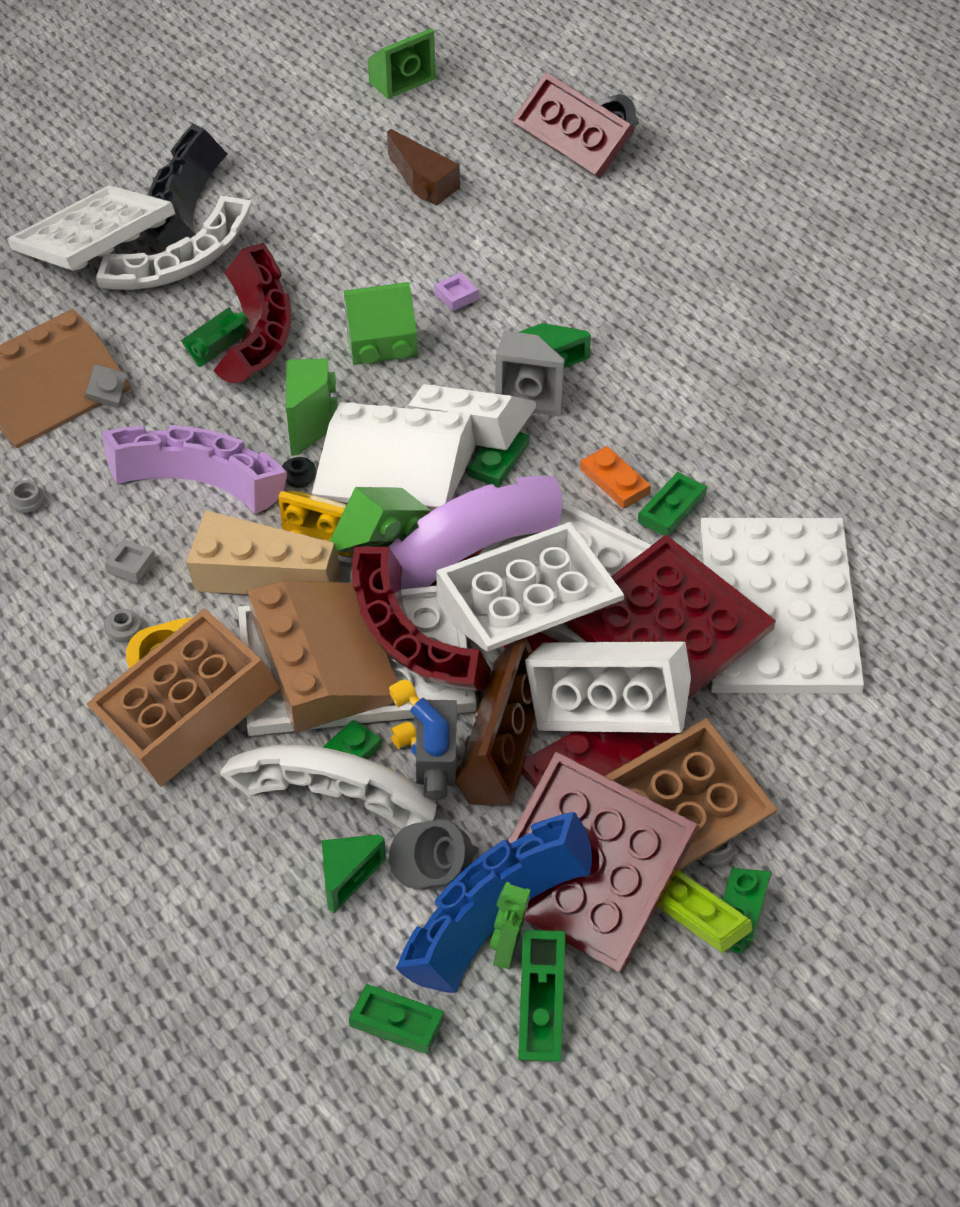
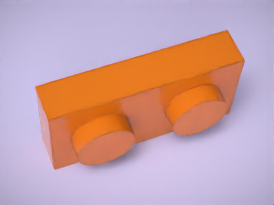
M608 446L580 460V470L623 509L650 494L651 485Z

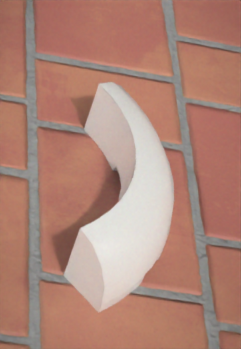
M220 195L212 214L203 223V229L191 239L185 237L167 246L165 252L150 256L146 255V253H109L104 255L96 276L98 287L113 290L148 289L167 285L196 273L220 257L235 241L248 218L251 200Z
M281 744L254 748L231 757L220 773L226 780L249 796L266 791L285 790L289 784H296L300 786L308 785L311 792L336 798L341 797L342 794L353 798H360L365 800V808L384 817L401 829L414 823L433 821L437 807L436 800L424 797L421 786L395 771L356 755L317 746Z

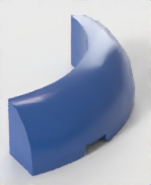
M570 812L531 825V833L512 843L508 840L501 841L466 867L436 898L435 905L438 908L423 928L417 926L414 929L401 954L396 969L411 982L419 986L447 993H456L470 962L486 939L495 930L494 924L499 911V907L496 904L506 882H510V885L523 889H531L529 894V900L560 883L590 875L592 864L591 844L586 828L577 814Z

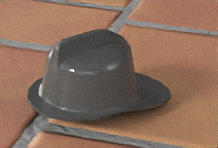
M438 819L414 823L402 828L395 835L389 850V864L395 878L406 887L424 888L444 885L453 881L472 863L473 855L479 853V848L472 845L467 833L450 820Z

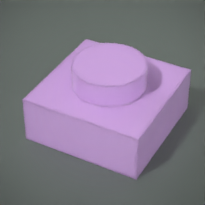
M461 272L434 284V294L452 312L479 299V289Z

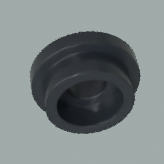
M305 457L291 458L282 465L283 469L287 472L286 482L292 487H305L312 482L316 475L315 464Z

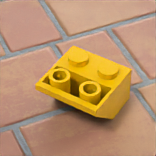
M281 491L278 498L282 530L330 541L347 504L300 491ZM339 552L337 555L351 558L354 552Z

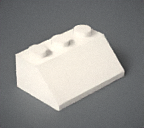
M423 384L408 407L409 409L419 408L422 410L471 414L475 445L507 450L536 408V403L532 400L514 396Z

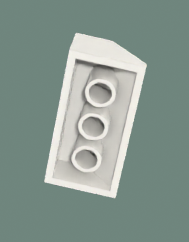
M685 642L542 643L525 659L538 731L681 733L683 731L691 682Z

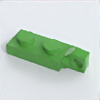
M510 882L505 883L496 904L499 907L489 946L490 949L496 950L493 965L505 969L510 967L521 935L531 890L510 885Z

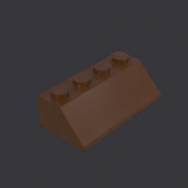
M526 637L510 643L495 660L489 681L485 687L481 705L476 709L475 723L471 735L466 739L465 753L461 765L456 769L455 780L456 786L461 790L468 804L512 805L537 724L525 659L533 651Z

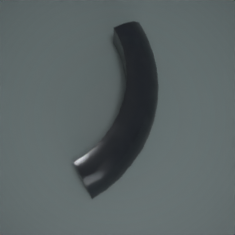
M194 123L172 148L171 154L174 157L168 165L158 170L148 193V196L171 202L175 211L174 215L165 219L166 222L156 228H148L150 234L165 247L185 237L191 239L196 235L193 229V213L198 197L209 177L228 154L204 128Z

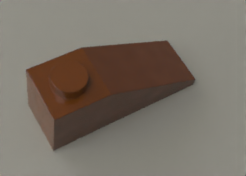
M393 129L387 131L388 155L412 192L420 199L427 200L437 206L460 188V164Z

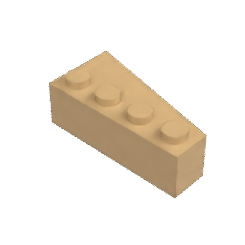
M208 510L204 512L186 561L195 590L209 593L248 595L247 591L280 581L338 582L342 574L336 547L333 542Z

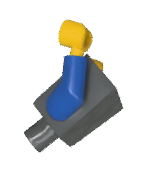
M401 680L389 687L390 696L398 708L410 702L412 705L410 712L417 718V731L411 722L401 723L391 728L394 734L391 736V740L398 750L408 745L412 746L411 753L416 756V783L424 785V797L430 800L444 799L447 797V785L455 784L457 700L419 699L412 683L409 680Z

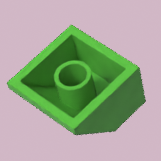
M430 28L380 49L369 57V83L389 99L436 79L434 30Z
M409 282L344 291L347 339L353 365L418 356L417 330Z
M328 358L287 360L286 415L291 456L299 455L327 434L329 423L338 408V397H331V393H336V373L329 372Z
M355 487L330 542L335 544L337 553L354 552V547H389L397 538L403 541L418 529V520L429 514L431 510L403 488Z

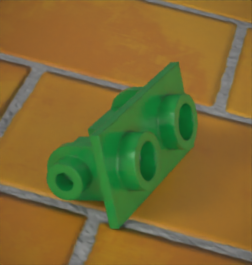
M228 307L180 341L196 365L201 367L243 338L244 330L249 320L245 313L233 312Z
M731 868L722 900L749 918L753 929L752 932L729 948L734 953H743L745 949L750 947L751 941L754 940L772 874L771 871Z

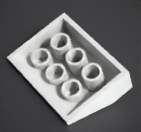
M340 402L328 426L312 495L336 502L348 503L355 487H399L405 489L432 512L452 500L475 449L471 414Z
M571 522L436 571L438 603L454 627L487 652L624 600L623 592Z

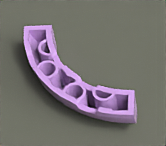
M170 425L167 431H146L145 426H132L102 432L106 460L117 484L142 479L164 478L199 481L230 493L249 507L254 514L268 509L278 500L280 492L285 488L287 472L277 461L263 451L257 454L245 448L242 440L223 433Z
M555 476L520 477L516 479V484L497 489L493 484H489L452 499L418 520V529L403 541L397 538L389 546L402 566L401 589L429 587L437 579V570L456 564L476 551L496 542L519 535L539 533L557 527L561 519L563 504L562 492Z

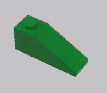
M523 930L518 1060L561 1062L565 931Z

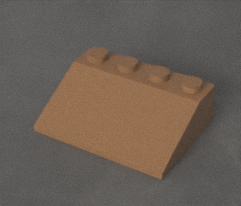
M74 309L62 313L0 345V431L16 448L101 405V403L85 399L94 364L122 372L92 327ZM125 379L122 393L131 389L127 379Z
M280 581L247 591L251 619L273 677L280 687L279 692L295 733L394 703L390 696L389 687L397 683L398 680L385 650L369 631L360 614V607L353 583Z
M204 608L86 704L144 771L162 787L278 691L280 687L263 660Z
M707 718L605 776L700 826L677 871H681L774 815L778 810Z

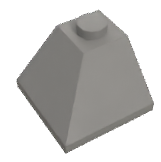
M504 331L496 353L495 394L535 401L536 408L532 413L561 417L564 359L538 335Z

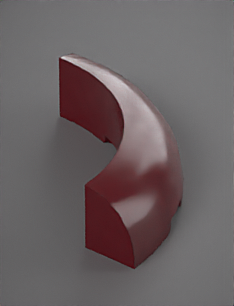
M265 243L243 248L224 272L238 296L242 312L246 314L249 320L244 330L242 342L231 347L213 370L222 380L229 383H241L266 368L277 357L289 335L291 325L290 297L288 293H284L280 282L281 270Z
M354 547L352 581L360 607L359 611L367 628L379 645L404 667L429 681L461 690L481 691L485 689L489 681L491 668L479 649L461 648L438 640L434 641L421 633L408 619L401 594L402 566L389 547Z

